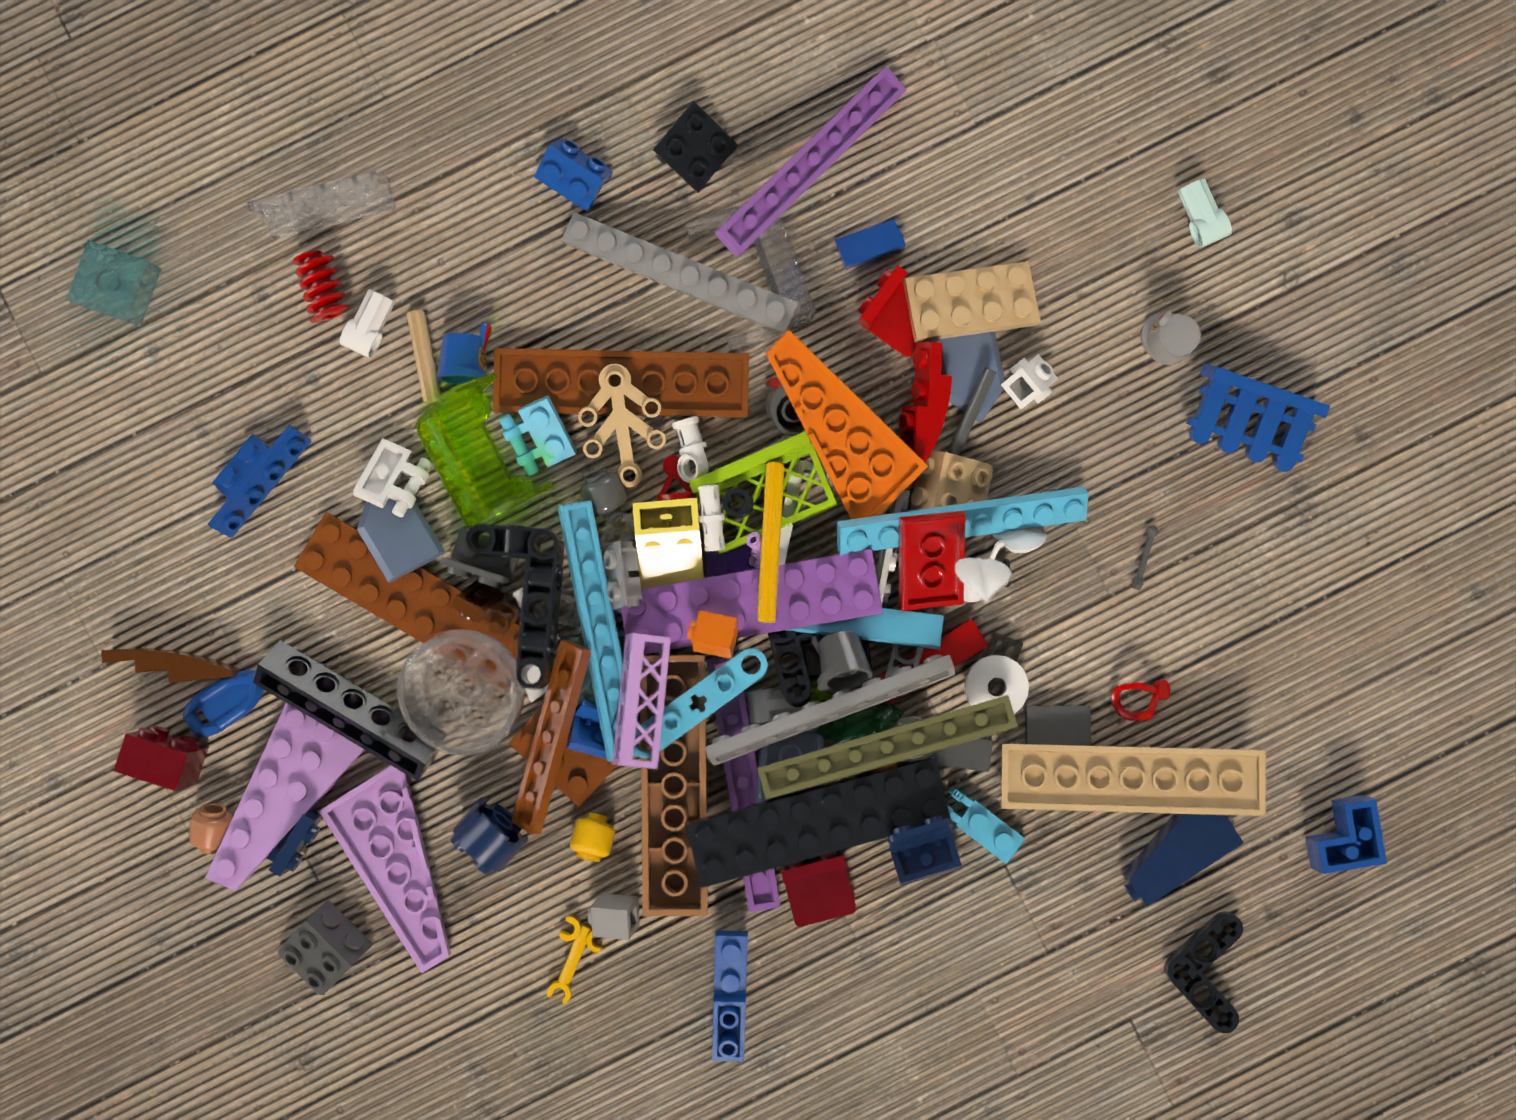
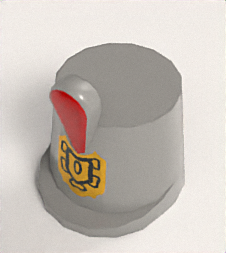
M1166 311L1153 315L1145 322L1141 329L1140 338L1143 348L1153 360L1164 365H1175L1185 360L1196 349L1200 342L1201 332L1199 325L1193 318Z

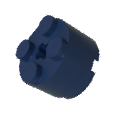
M480 798L454 827V836L450 841L457 850L466 852L475 860L474 864L478 870L484 874H489L492 870L502 871L528 842V836L522 837L520 834L522 829L511 823L513 815L498 803L491 807L486 804L490 799Z

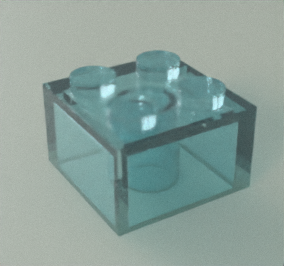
M87 240L66 301L140 328L162 268L141 258Z

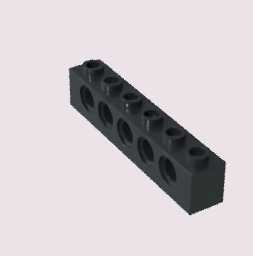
M279 640L257 666L253 680L255 685L416 781L420 780L439 753L445 738L437 734L435 730L425 727L410 718L405 712L398 711L383 702L378 696L368 693L355 685L351 680L341 677L328 669L324 664L316 662L301 653L296 647L289 646Z

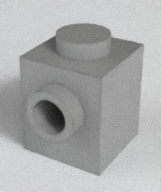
M602 893L590 905L588 910V922L592 924V937L630 940L640 926L638 896Z

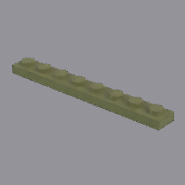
M1006 695L757 769L765 798L770 800L1018 728V724L1009 696Z

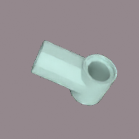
M1205 178L1192 182L1178 191L1190 219L1189 229L1191 236L1198 247L1202 248L1231 235L1232 228L1229 218L1224 210L1218 209Z

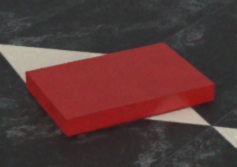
M963 511L899 517V608L901 611L964 604V583L955 572L956 562L965 558L966 514Z

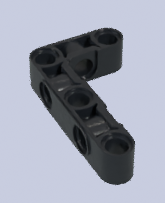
M476 524L467 531L465 537L466 544L470 550L487 557H499L501 559L511 557L526 560L518 633L516 679L524 688L543 689L549 684L556 648L563 581L564 542L560 536L547 529L518 525ZM488 532L490 536L489 544L484 548H479V536ZM551 537L554 542L553 549L543 554L540 549L541 542ZM544 601L547 605V612L543 617L536 618L534 607L537 603ZM537 666L540 670V678L536 683L532 684L527 678V673L531 667Z

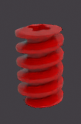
M322 251L305 252L297 255L292 260L295 265L299 266L296 269L297 276L303 278L299 284L300 288L307 290L303 294V299L306 302H310L306 309L309 314L314 315L310 319L312 323L331 320L349 309L347 304H338V300L346 296L345 293L335 292L334 290L342 284V281L331 280V276L339 272L338 268H329L327 264L335 260V257L333 255H324Z

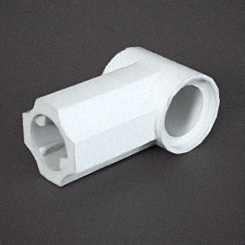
M368 289L355 318L350 319L345 325L339 343L367 358H371L380 345L382 339L381 331L395 302Z

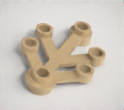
M610 364L604 367L599 375L601 389L589 405L580 410L578 420L583 426H593L597 421L598 411L610 397L613 411L593 438L586 440L583 452L589 458L600 456L603 444L616 428L621 459L617 475L622 485L630 488L640 483L642 470L633 459L629 427L647 440V444L653 449L662 448L665 445L666 436L663 431L653 429L626 409L624 395L640 405L643 413L650 418L659 415L661 404L659 400L653 397L649 398L631 384L630 373L624 366ZM617 374L620 376L621 383L618 386H612L609 383L611 375ZM648 402H655L658 409L655 413L646 411L645 406ZM584 411H591L594 414L593 421L585 422L582 419V413ZM655 433L662 436V442L658 445H654L650 441L651 435ZM589 443H596L599 446V451L595 454L589 453L587 451ZM628 469L633 470L636 474L635 478L630 481L623 477L624 471Z

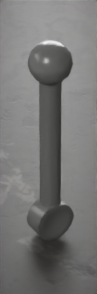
M1154 525L1146 529L1148 537L1137 576L1132 581L1133 589L1140 590L1144 583L1143 575L1153 539L1159 533L1158 528Z

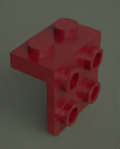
M842 850L780 867L794 923L798 927L850 915L856 911V904Z

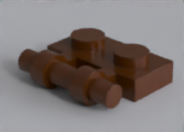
M478 579L455 597L451 607L458 610L459 614L467 620L479 623L483 619L490 623L488 627L490 633L494 635L506 632L520 618L521 609L518 605L504 600V593L492 586L477 582Z

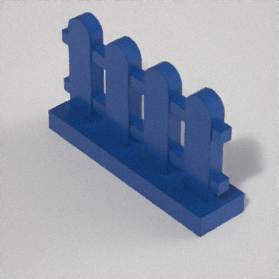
M1204 363L1200 375L1210 379L1207 386L1201 385L1198 393L1203 394L1195 417L1189 416L1186 424L1191 425L1189 430L1190 439L1196 443L1203 444L1210 439L1212 433L1218 434V448L1226 453L1235 452L1240 442L1248 444L1245 455L1249 460L1256 463L1262 462L1266 458L1268 451L1275 453L1273 465L1276 469L1283 472L1290 471L1296 461L1302 463L1304 455L1300 453L1308 431L1314 432L1317 425L1312 423L1315 415L1326 418L1330 406ZM1230 386L1238 388L1235 396L1227 394ZM1259 395L1266 397L1263 406L1256 404ZM1223 403H1230L1232 405L1223 427L1215 425ZM1287 405L1294 407L1291 415L1284 413ZM1252 411L1260 414L1250 437L1244 435ZM1280 421L1288 424L1280 444L1277 446L1272 444Z

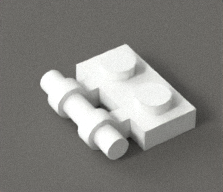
M382 438L357 482L353 495L381 508H384L389 498L395 500L397 503L392 513L398 517H404L407 509L413 507L416 501L415 494L420 485H425L429 477L427 472L432 463L426 458H421L417 466L409 463L412 457L411 450ZM401 475L409 478L404 490L396 487Z

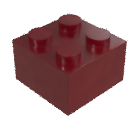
M151 725L150 729L139 728L138 731L125 734L113 771L172 791H178L197 784L209 748L199 745L200 740L186 735H181L180 738L169 735L170 730Z

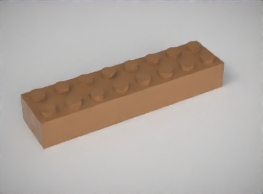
M643 654L651 665L660 658V654ZM669 654L664 707L706 677V654ZM642 663V672H643V671L646 670L647 668H646L645 665ZM658 665L657 667L654 668L657 673H659V665ZM650 672L640 682V689L647 697L657 690L658 683ZM696 694L691 696L693 702L690 708L692 710L698 708L701 712L706 709L704 706L706 697L704 695L698 697ZM656 697L651 701V703L654 706L656 702ZM647 705L640 710L641 724L654 715ZM707 717L659 752L658 769L641 767L643 916H708V887L701 888L685 827L686 822L708 817L707 754L704 748L707 746ZM648 733L647 735L652 740V734ZM643 738L641 739V749L648 751L651 747ZM641 758V761H650V758Z

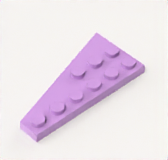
M390 765L319 812L421 973H424L449 957L451 951L408 778L405 773Z

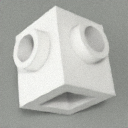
M1038 354L1029 362L1024 357L1009 369L1013 375L1003 382L1001 386L1018 407L1022 409L1032 400H1035L1038 404L1053 392L1049 387L1058 380V377L1054 374L1050 364L1044 361Z

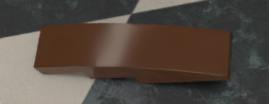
M151 648L101 650L102 663L134 660L135 673L168 670L169 683L235 677L239 671H242L241 668L212 658L181 651Z

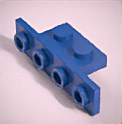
M288 425L271 447L252 434L212 482L228 500L209 521L208 525L230 538L234 537L308 447L311 439Z

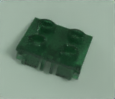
M860 686L858 688L852 689L851 691L857 690L862 687ZM885 701L821 725L817 728L816 733L838 745L892 729L904 712Z

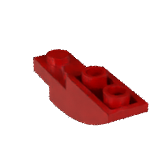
M916 342V349L913 353L915 377L911 388V394L914 399L913 406H902V413L899 416L901 440L924 462L929 458L943 428L951 394L952 375H941L943 342Z

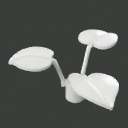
M1037 527L992 534L993 537L999 541L995 543L988 559L962 558L958 560L955 564V572L964 583V601L977 602L982 599L984 602H988L998 590L1009 582L1011 578L1010 569L1002 562L995 560L1001 547L1005 546L1014 553L1030 552L1040 547L1046 541L1047 534Z

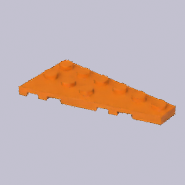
M789 329L765 352L850 518L857 519L880 515L928 465Z

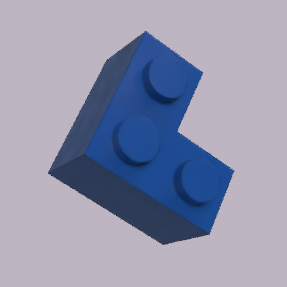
M1357 795L1331 800L1336 831L1305 836L1310 867L1322 874L1387 864L1377 801L1374 798Z

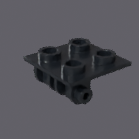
M692 101L653 148V151L656 153L655 157L661 163H667L685 182L699 193L738 144L697 103Z

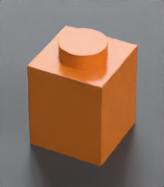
M699 610L697 620H691L687 638L692 642L693 651L732 659L739 630L738 618Z

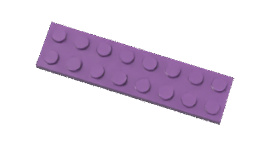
M869 549L846 553L841 556L834 555L779 565L776 620L772 623L759 622L757 619L760 569L641 589L643 599L639 600L640 606L631 608L625 606L621 608L625 634L636 633L671 637V650L692 646L691 640L687 638L691 620H697L699 610L738 618L739 630L737 638L882 614L883 609L873 551ZM644 643L643 654L661 651L660 643Z

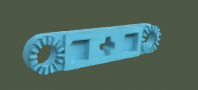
M754 648L741 651L665 706L659 752L763 677L767 670L765 655L760 650ZM748 655L758 657L761 662L759 671L754 674H748L742 669V660ZM696 694L698 697L704 695L707 698V701L704 703L706 708L704 711L701 712L698 708L694 710L690 708L693 702L692 695ZM654 715L640 725L643 730L653 724ZM637 729L635 731V738L640 734ZM635 744L633 753L640 758H650L651 749L648 751L642 750Z

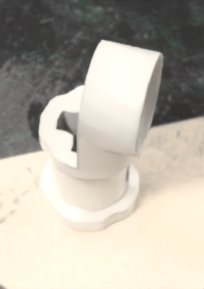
M698 416L672 423L673 429L677 431L681 445L679 450L681 457L678 460L677 469L681 479L687 483L708 474L709 469L704 451L707 445L706 442L702 441L697 424L699 422ZM691 460H693L696 465L695 475L690 470Z

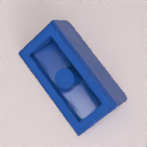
M895 219L834 240L844 270L900 252L906 247Z

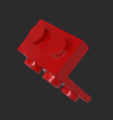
M897 265L893 272L886 270L879 279L876 286L880 290L875 297L872 298L868 295L859 307L858 312L862 315L859 318L858 324L902 356L909 358L916 349V343L914 342L903 284L908 272Z

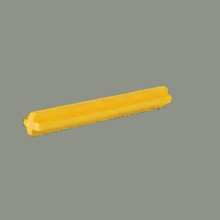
M768 462L766 464L757 619L763 623H772L776 620L784 465L780 462Z

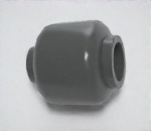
M602 469L583 479L585 483L582 485L580 493L584 501L591 500L594 515L603 514L604 519H607L622 511L620 506L626 502L627 494L616 473Z

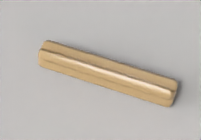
M413 310L407 313V320L423 401L427 404L441 401V393L426 317L422 310Z

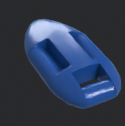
M255 670L239 671L235 677L220 678L196 694L186 704L183 711V719L195 736L209 737L218 734L247 715L256 706L264 693V689L253 683ZM201 709L210 724L204 726L196 711Z

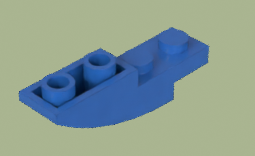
M716 930L712 1061L744 1062L748 931Z

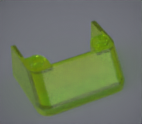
M495 373L454 386L423 413L416 422L418 436L463 523L468 529L476 524L492 525L532 504L554 488L552 482L535 488L532 481L524 475L511 477L488 433L484 422L489 419L492 406L490 399L483 390L497 379Z

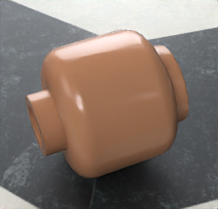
M212 803L201 806L200 809L192 814L190 819V843L199 848L202 853H217L233 818L231 812L227 811L226 807L220 804Z

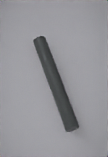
M987 367L984 368L948 449V453L960 456L997 373L996 371Z

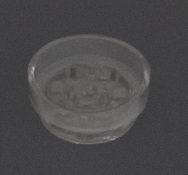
M455 629L432 636L410 654L404 662L398 677L397 698L407 725L423 742L444 753L473 755L494 747L513 728L523 709L525 690L516 678L517 661L503 643L484 633ZM456 649L462 650L466 659L460 658L456 653ZM486 659H490L495 663L496 670L488 667ZM434 669L440 670L444 675V679L439 678L435 674ZM464 679L471 681L474 689L468 688L464 683ZM494 689L501 691L505 700L499 699L495 695ZM443 699L448 700L452 704L453 709L446 707ZM472 709L479 711L483 719L477 718L473 714Z

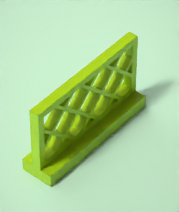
M806 431L689 481L692 492L696 494L700 506L698 486L719 484V494L724 496L726 493L723 491L730 488H739L740 484L746 481L756 484L757 488L753 495V510L757 509L763 512L764 509L756 506V502L762 488H765L766 464L768 462H780L786 465L791 462L789 469L784 468L786 476L783 484V496L799 503L794 515L787 518L782 516L781 528L838 505L821 460ZM810 454L814 467L809 478L793 472L798 459ZM817 473L821 483L814 480ZM762 475L759 482L753 480V478ZM792 475L807 481L800 499L785 493ZM812 483L824 488L828 498L827 501L818 505L805 501ZM735 497V501L740 502L742 504L746 502L742 499ZM803 505L811 507L809 509L801 511ZM723 510L722 513L725 515V520H722L723 525L726 521L740 527L736 539L725 544L726 549L718 550L719 554L746 544L748 535L743 536L745 530L757 532L762 536V529L755 530L747 526L752 512L744 517L741 524L726 518L728 513Z

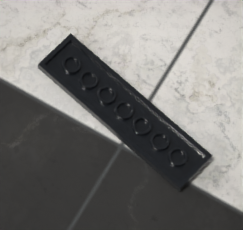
M931 756L924 760L901 764L686 822L685 827L700 886L704 888L887 838L898 827L911 825V828H916L924 825V821L929 818L942 816L943 819L950 818L937 760L936 757Z

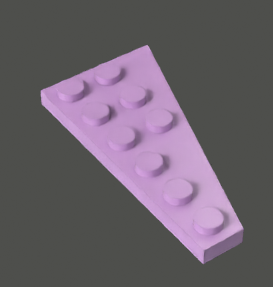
M286 703L205 878L234 891L238 890L265 861V858L288 836V833L298 823L302 814L310 811L335 784L336 780L358 759V756L364 749Z

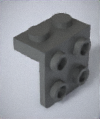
M327 900L304 921L278 950V953L284 962L311 989L315 990L319 995H324L373 944Z

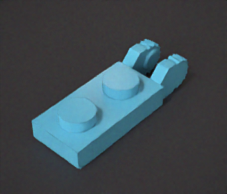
M953 786L949 793L958 802L965 804L967 808L959 816L948 806L951 820L955 822L954 824L1007 864L1025 841V838L975 799H969Z

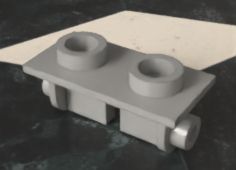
M616 541L606 546L603 560L604 566L609 573L610 583L607 586V595L609 601L612 602V609L616 610L625 606L627 608L640 606L639 600L643 599L640 577H628V572L639 571L637 548L633 547V542L621 543V541Z

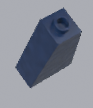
M1173 814L1123 873L1128 882L1124 887L1134 902L1140 900L1143 904L1149 906L1244 842L1226 815Z

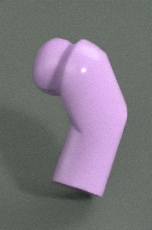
M752 532L746 539V544L752 548L749 564L754 568L760 569L762 536L757 532Z

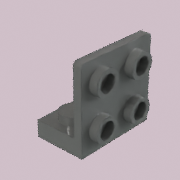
M460 528L451 558H441L440 564L448 566L447 572L471 578L472 574L479 576L477 582L493 587H501L502 583H512L519 558L505 557L501 559L473 552L466 544L465 537L468 530ZM483 534L479 536V548H484L489 544V536Z

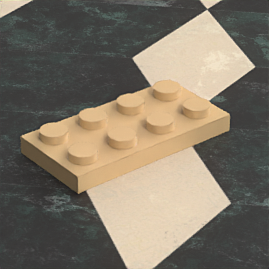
M1029 261L909 277L903 281L915 343L1037 326L1041 322Z

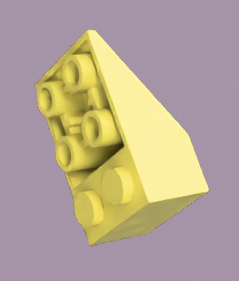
M698 499L632 503L641 589L703 579L704 566Z

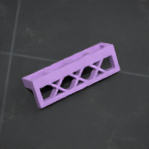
M636 633L625 634L612 758L613 765L658 769L671 637ZM645 642L661 644L660 658L652 665L643 655ZM642 663H643V664L645 665V667L647 668V669L644 670L643 672H642ZM658 665H659V673H657L656 670L654 669V668L657 667ZM650 672L658 683L657 690L647 697L640 689V682ZM639 696H640V697L642 698L643 702L638 705ZM656 697V702L654 706L651 703V701ZM647 705L654 714V722L647 729L643 730L637 722V713ZM637 729L640 734L635 738V731ZM653 730L651 740L647 734ZM644 738L651 747L650 761L633 760L634 745Z

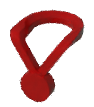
M669 456L663 462V470L668 474V477L659 495H656V501L696 497V494H693L687 482L683 481L679 476L677 469L679 457ZM674 477L687 491L666 494Z
M1156 680L1153 686L1140 682L1120 684L1112 691L1111 703L1115 712L1125 720L1148 721L1153 717L1158 701L1169 698L1170 685L1166 680ZM1138 689L1152 693L1153 696L1147 710L1131 713L1121 705V692L1123 690Z

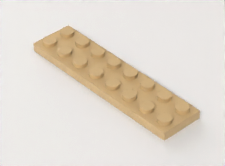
M1002 744L1001 809L1266 816V750Z

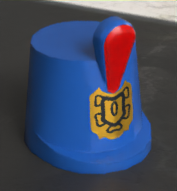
M489 322L481 323L480 336L467 333H449L443 336L437 379L439 381L470 386L487 385L493 382V377L486 374V346L492 330Z

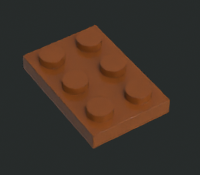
M542 707L508 743L527 761ZM566 742L555 786L580 807L617 765H613L612 761H607L605 758L568 749Z

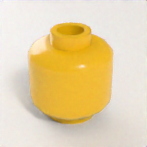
M589 813L588 818H580L575 822L570 841V848L576 852L575 857L587 861L600 862L601 858L609 856L615 836V828L611 824L606 823V816Z

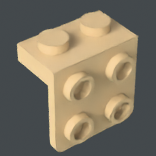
M932 451L925 462L928 467L916 478L914 491L911 495L910 511L987 500L993 467L990 464L948 452Z

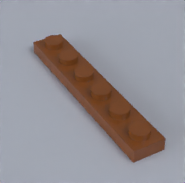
M560 640L511 823L532 835L542 833L591 655V650L570 640Z

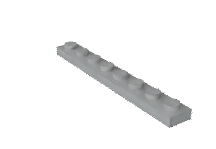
M575 212L561 240L570 247L781 334H784L787 329L791 330L801 308L797 302Z
M942 655L931 656L923 661V665L911 668V666L902 667L894 671V676L883 680L881 678L870 679L863 683L862 688L854 691L850 689L841 690L833 694V699L822 703L820 701L809 702L799 712L791 715L790 712L780 713L772 718V722L762 726L760 724H752L744 727L741 730L742 733L738 735L717 737L711 741V745L704 747L708 759L714 766L954 676L955 669L950 655L944 657Z

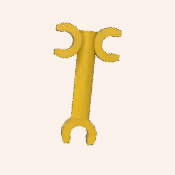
M567 915L565 921L572 923L575 931L568 933L561 930L559 937L565 941L574 940L559 979L553 981L547 990V997L551 998L556 988L563 989L565 996L562 1003L564 1004L571 998L572 988L570 983L586 944L588 949L594 953H600L602 946L595 944L593 941L592 927L581 924L580 919L574 915Z

